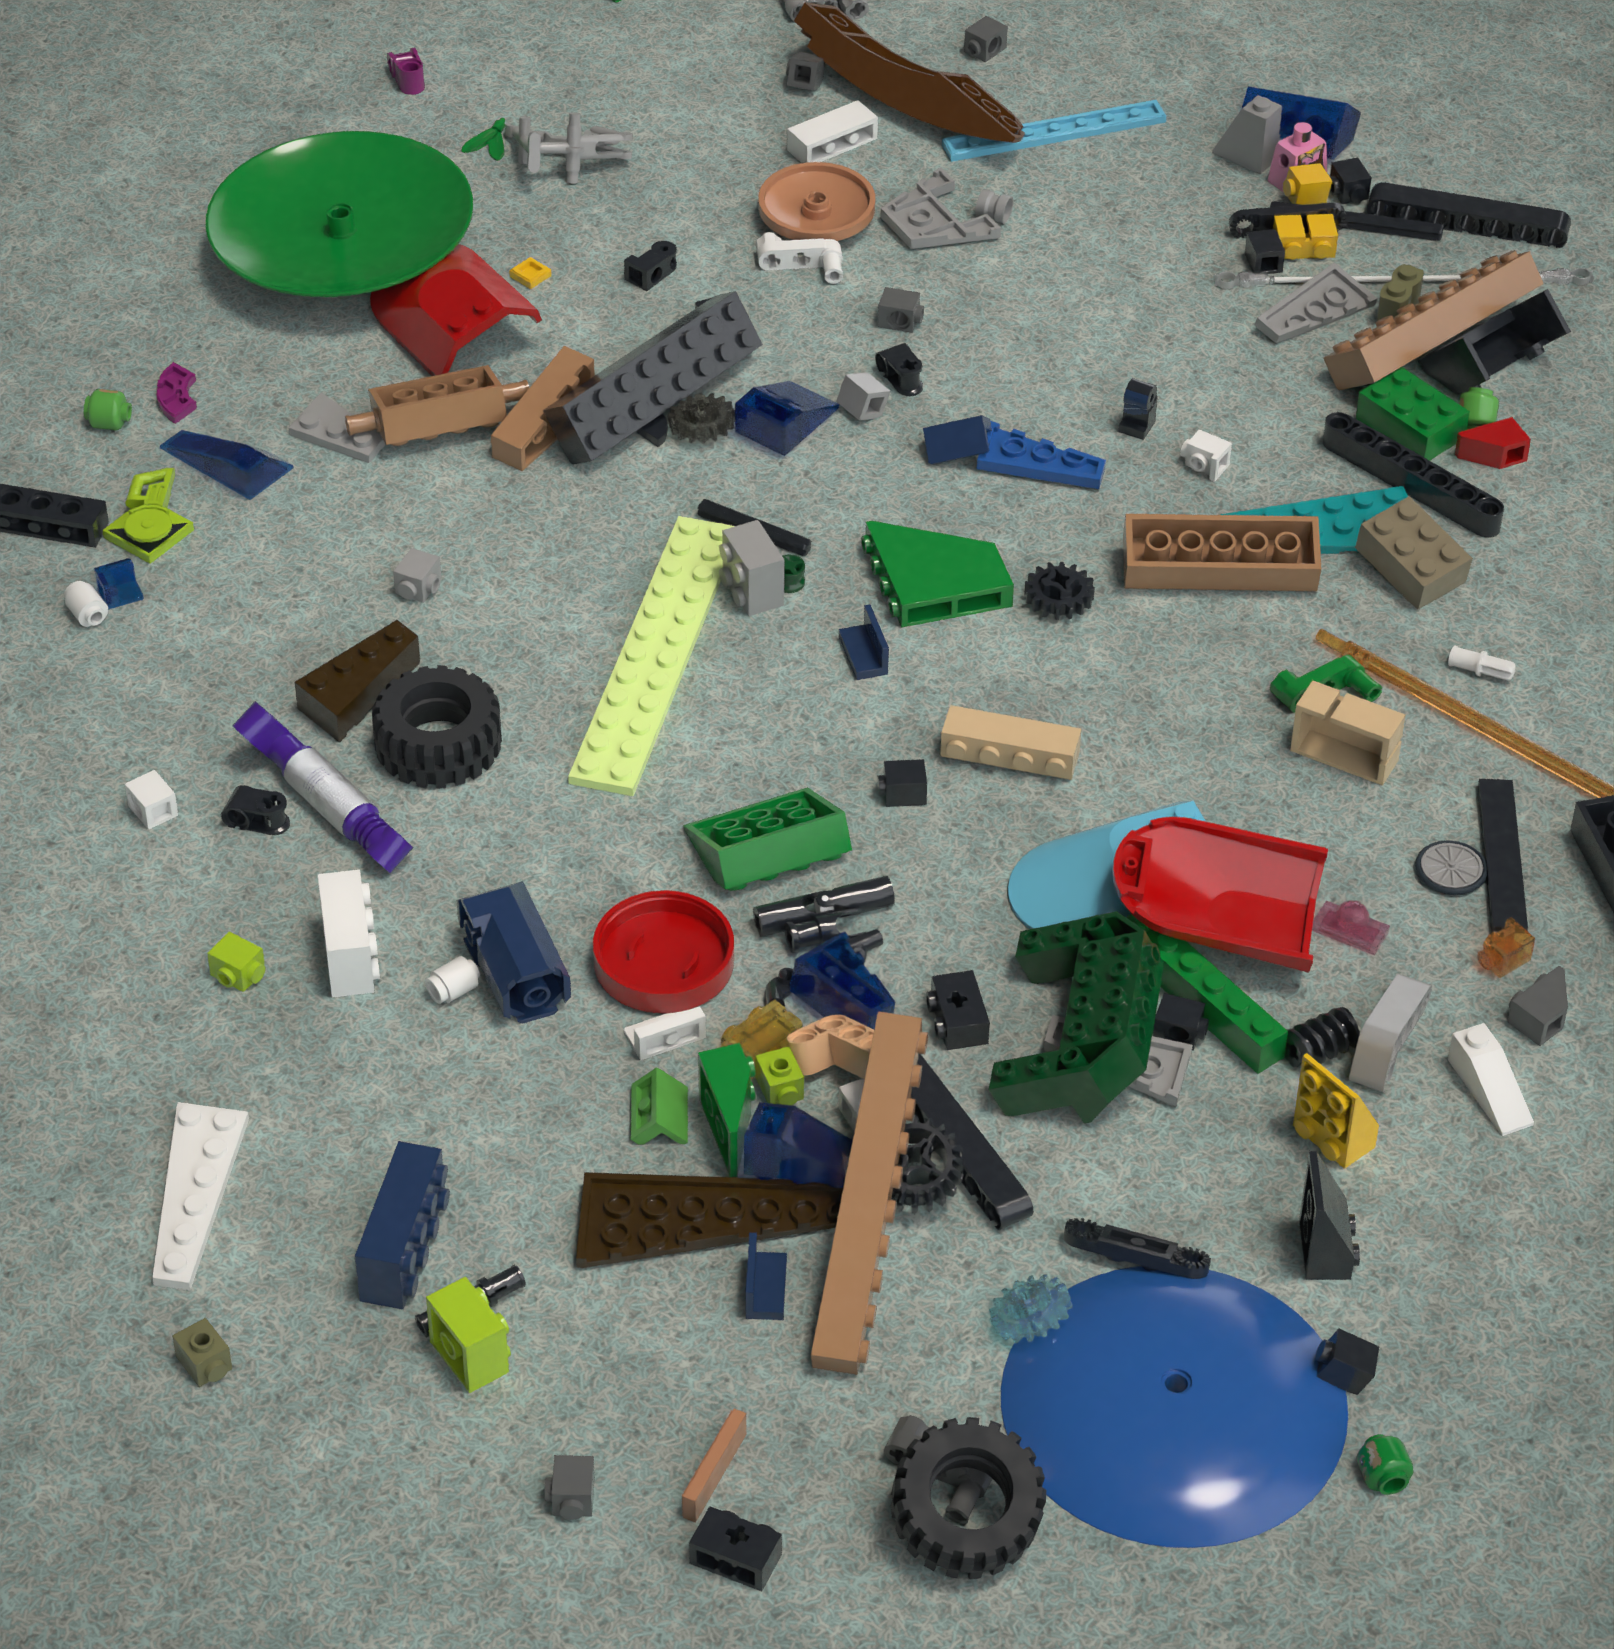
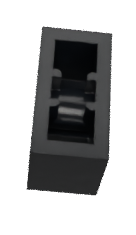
M969 970L932 976L931 991H926V1003L929 1013L935 1012L936 1014L934 1018L935 1034L937 1039L943 1038L946 1050L989 1044L990 1021L974 971Z
M711 1506L707 1509L689 1542V1564L761 1592L782 1556V1533L776 1532L768 1525H758L740 1518L731 1511H721Z

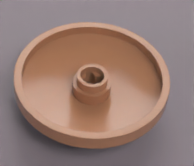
M807 162L785 167L764 181L758 195L759 214L764 223L774 232L792 240L821 238L836 241L843 240L866 228L875 214L876 198L870 182L858 172L833 163Z

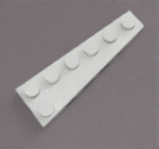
M178 1102L152 1277L155 1286L191 1290L249 1121L247 1111Z

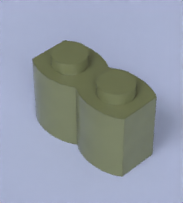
M1402 264L1394 270L1391 281L1386 283L1380 291L1377 321L1390 315L1393 317L1397 316L1396 310L1411 303L1416 305L1419 303L1418 298L1421 296L1423 270L1406 264Z

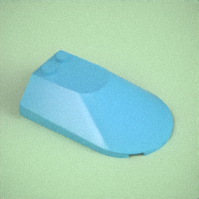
M1194 801L1175 802L1044 843L1029 851L1014 867L1008 884L1010 906L1016 917L1029 929L1115 911L1127 917L1131 913L1120 900L1112 875L1115 853L1123 838L1131 830L1136 831L1141 827L1149 825L1150 820L1156 818L1186 817L1205 821Z

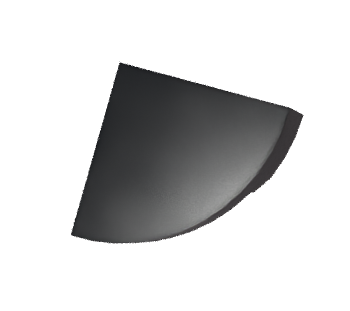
M660 414L638 429L637 433L655 446L660 447L665 442L668 433L666 417Z

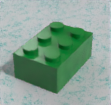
M1400 367L1359 392L1355 419L1422 457L1432 460L1456 444L1458 432L1467 430L1470 411L1405 368Z

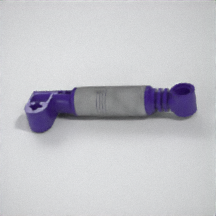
M254 701L232 725L244 738L282 770V776L287 783L305 798L333 827L347 839L357 841L389 873L414 848L379 817V810L374 803L327 761L325 757L312 747L301 743L259 703Z

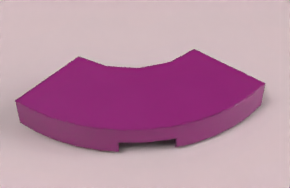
M174 362L160 375L157 382L156 395L161 412L176 424L196 410L197 404L188 393L190 387L196 382V374Z

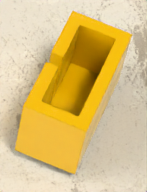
M1333 214L1306 215L1309 230L1307 234L1304 231L1301 215L1274 216L1273 229H1276L1285 249L1284 259L1336 257L1338 233Z

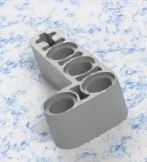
M1401 974L1395 976L1363 1025L1357 1042L1349 1081L1385 1092L1384 1085L1386 1080H1391L1397 1054L1421 1018L1429 1002L1432 985Z

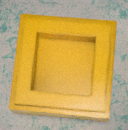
M532 257L527 258L509 270V275L512 279L529 289L534 288L552 276L550 268Z

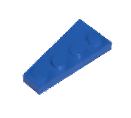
M990 421L992 431L987 432L990 451L978 455V470L1100 489L1105 472V459L1072 448L1061 450L1056 448L1052 441L1042 438L1038 442L1026 438L1025 432L1017 429L1008 432L1000 429L999 423Z

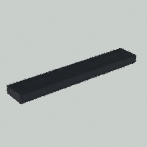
M1479 779L1478 797L1484 858L1487 863L1486 880L1492 935L1527 936L1528 921L1513 780Z

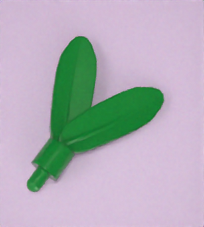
M500 118V120H496L490 129L468 140L463 145L461 151L463 153H470L488 145L490 156L496 161L501 160L505 153L501 134L505 128V119Z

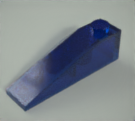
M1249 86L1247 88L1242 108L1257 95L1282 105L1279 131L1281 135L1279 138L1282 140L1294 134V126L1297 123H1308L1312 127V132L1325 140L1327 159L1334 160L1354 140L1361 112L1348 103Z
M185 430L179 431L160 445V449L249 500L253 499L294 468L291 463L271 452L247 444Z

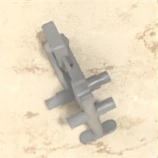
M577 112L569 113L567 136H555L547 131L530 130L531 117L528 116L519 117V126H514L510 123L505 124V136L515 138L519 142V164H527L529 171L535 173L540 168V154H566L567 183L571 184L578 183L580 160L631 159L632 151L607 146L606 144H617L623 140H632L633 133L593 126L590 130H585L584 135H581V114Z

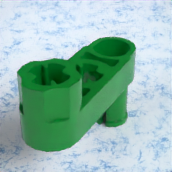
M1351 655L1338 657L1300 677H1297L1287 669L1278 673L1270 684V691L1292 712H1295L1296 704L1312 681L1338 690L1346 686L1353 687L1365 700L1370 702L1375 701L1382 693V686L1365 673L1364 666Z

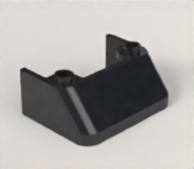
M1546 289L1418 360V363L1426 374L1459 395L1468 392L1470 387L1482 388L1480 384L1489 380V376L1526 355L1529 360L1546 352L1543 346L1570 333L1571 330L1551 293Z

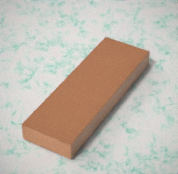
M734 1408L725 1420L682 1494L683 1518L695 1523L747 1435L745 1412Z

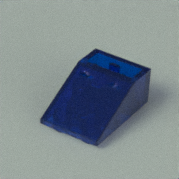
M792 381L753 387L735 403V432L785 456L838 410L840 404Z
M759 1102L744 1134V1174L754 1175L762 1180L781 1178L790 1179L798 1184L817 1182L826 1183L835 1188H843L853 1140L796 1106Z

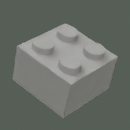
M755 520L722 530V544L719 545V552L723 560V568L719 570V575L723 586H729L732 590L736 606H742L748 616L784 606V558L760 522Z

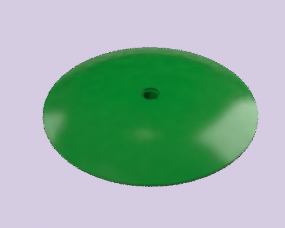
M329 132L279 144L252 157L226 177L213 194L206 213L205 227L210 246L218 259L236 275L253 284L273 291L298 296H350L385 289L402 283L427 271L443 260L459 244L469 228L473 214V194L470 184L461 169L450 158L424 143L381 132Z

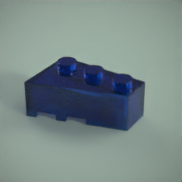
M845 931L795 959L790 991L823 1017L843 1015L875 1029L878 1012L894 1014L895 1000L877 975L870 974L864 965V957L860 952L855 953L849 944L850 938Z

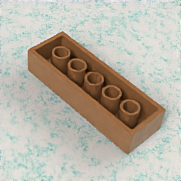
M1125 514L1123 530L1124 588L1317 591L1322 569L1318 516Z

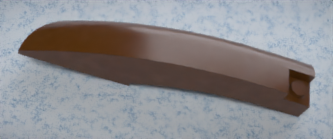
M805 2L794 19V22L802 28L801 33L811 39L807 47L819 58L824 59L823 61L845 79L886 105L923 122L969 136L1012 143L1020 142L1023 139L1025 132L1021 131L1023 125L1017 117L967 74L934 71L906 59L871 37L836 6Z

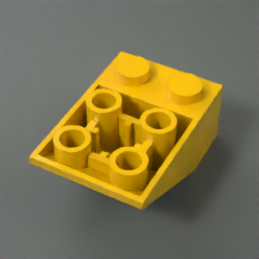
M1309 1054L1303 1055L1293 1126L1300 1137L1311 1140L1321 1149L1322 1154L1328 1160L1336 1161L1345 1169L1376 1147L1379 1124L1359 1095Z

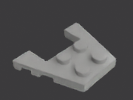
M942 167L933 171V177L926 180L923 178L917 182V188L910 193L903 192L881 208V218L910 249L1001 237V227L988 214L961 223L936 198L955 190V181Z

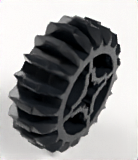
M914 1115L911 1123L905 1124L904 1132L909 1133L908 1144L915 1145H908L907 1154H900L898 1166L903 1167L900 1189L893 1188L891 1200L897 1202L896 1209L899 1212L904 1209L905 1205H909L914 1215L918 1212V1206L921 1205L930 1213L933 1210V1201L943 1207L946 1204V1195L954 1197L956 1194V1185L962 1183L963 1174L961 1172L965 1169V1160L960 1158L963 1156V1148L961 1145H955V1134L945 1135L946 1127L944 1123L933 1128L931 1117L925 1121V1124L918 1123L919 1119L916 1115ZM933 1151L941 1157L945 1169L943 1172L937 1170L936 1164L931 1161ZM914 1162H917L916 1167L910 1166L908 1168V1163L913 1165Z

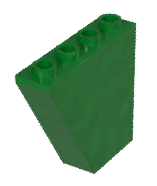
M877 521L866 522L865 535L861 536L862 549L864 554H870L871 556L870 566L873 575H879L882 596H888L891 617H897L901 628L1013 607L1014 584L995 543Z

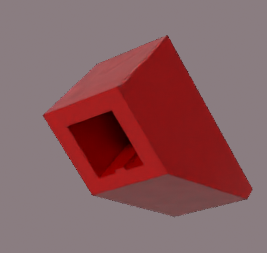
M1510 417L1458 432L1455 456L1458 459L1502 469L1528 460L1531 438L1515 419Z

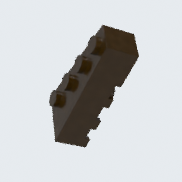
M395 620L294 682L297 709L340 743L347 736L346 732L354 725L357 726L365 718L364 715L373 707L380 691L386 689V685L394 678L400 679L402 673L409 670L412 672L420 664L418 635L400 621Z

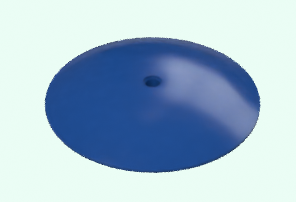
M1135 1266L1100 1274L1070 1287L1045 1304L1025 1325L1009 1352L1001 1383V1411L1007 1436L1011 1431L1015 1432L1021 1437L1019 1446L1022 1449L1030 1447L1035 1453L1034 1465L1035 1467H1042L1045 1477L1042 1487L1047 1490L1046 1495L1079 1520L1106 1533L1143 1544L1173 1548L1210 1547L1238 1542L1266 1532L1296 1515L1322 1490L1338 1464L1347 1436L1348 1404L1345 1390L1317 1377L1318 1361L1315 1360V1354L1322 1339L1297 1312L1280 1299L1255 1285L1209 1270L1208 1275L1204 1278L1190 1279L1160 1270H1146L1142 1266Z

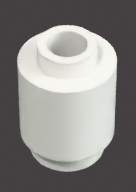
M76 581L66 588L64 593L65 604L82 626H95L105 619L108 614V606L91 584Z
M459 956L432 971L430 977L425 980V985L431 998L436 1003L441 1004L444 1001L450 1003L478 987L480 972L473 960H467L463 956Z

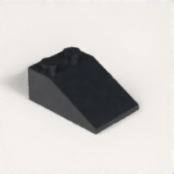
M1309 1151L1299 1216L1306 1280H1351L1353 1266H1359L1360 1263L1359 1244L1352 1242V1236H1355L1356 1233L1355 1214H1349L1345 1195L1317 1151Z

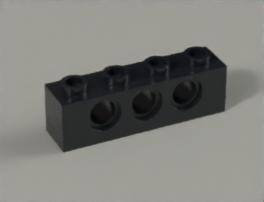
M0 484V532L96 548L103 535V529L109 524L106 501Z

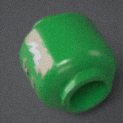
M1383 1434L1373 1435L1365 1441L1356 1456L1357 1465L1367 1487L1373 1491H1380L1384 1495H1391L1404 1490L1414 1473L1413 1463L1404 1443L1397 1437L1385 1436Z

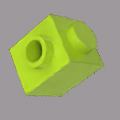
M230 931L207 953L210 975L217 978L225 987H234L244 992L253 983H258L265 974L263 948Z
M790 1047L755 1055V1078L769 1108L778 1106L788 1107L804 1099V1076Z

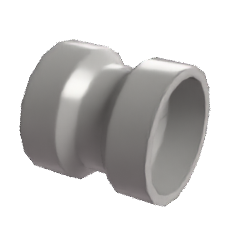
M983 189L976 204V217L988 214L995 222L1005 225L1012 213L1013 197L1006 194L998 196L991 190Z

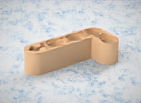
M831 1015L788 1035L787 1042L803 1075H812L836 1065L865 1079L874 1029L843 1015Z

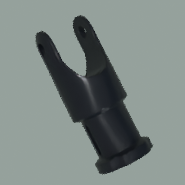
M845 909L814 916L812 921L793 924V922L785 923V938L791 953H797L800 948L815 944L823 947L846 942L851 938L866 933L844 935L836 927V920L839 916L859 912L861 909Z

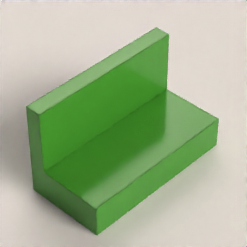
M656 1067L632 1083L631 1140L638 1145H644L663 1133L679 1144L688 1143V1087Z

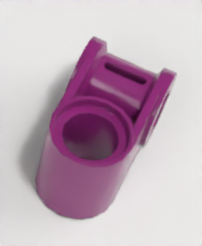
M410 48V51L399 54L387 53L388 69L399 89L408 95H416L424 91L423 62L420 60L416 48Z

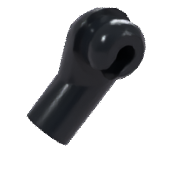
M874 929L847 941L843 958L849 967L860 968L866 961L868 950L883 945L880 931Z

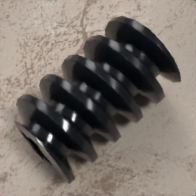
M1345 1007L1333 1008L1328 1013L1319 1014L1316 1018H1310L1305 1023L1295 1025L1292 1029H1286L1288 1030L1285 1059L1292 1067L1297 1068L1299 1063L1302 1064V1057L1306 1053L1322 1064L1325 1062L1326 1056L1333 1059L1338 1055V1051L1346 1053L1349 1050V1046L1356 1048L1360 1031L1352 1013Z

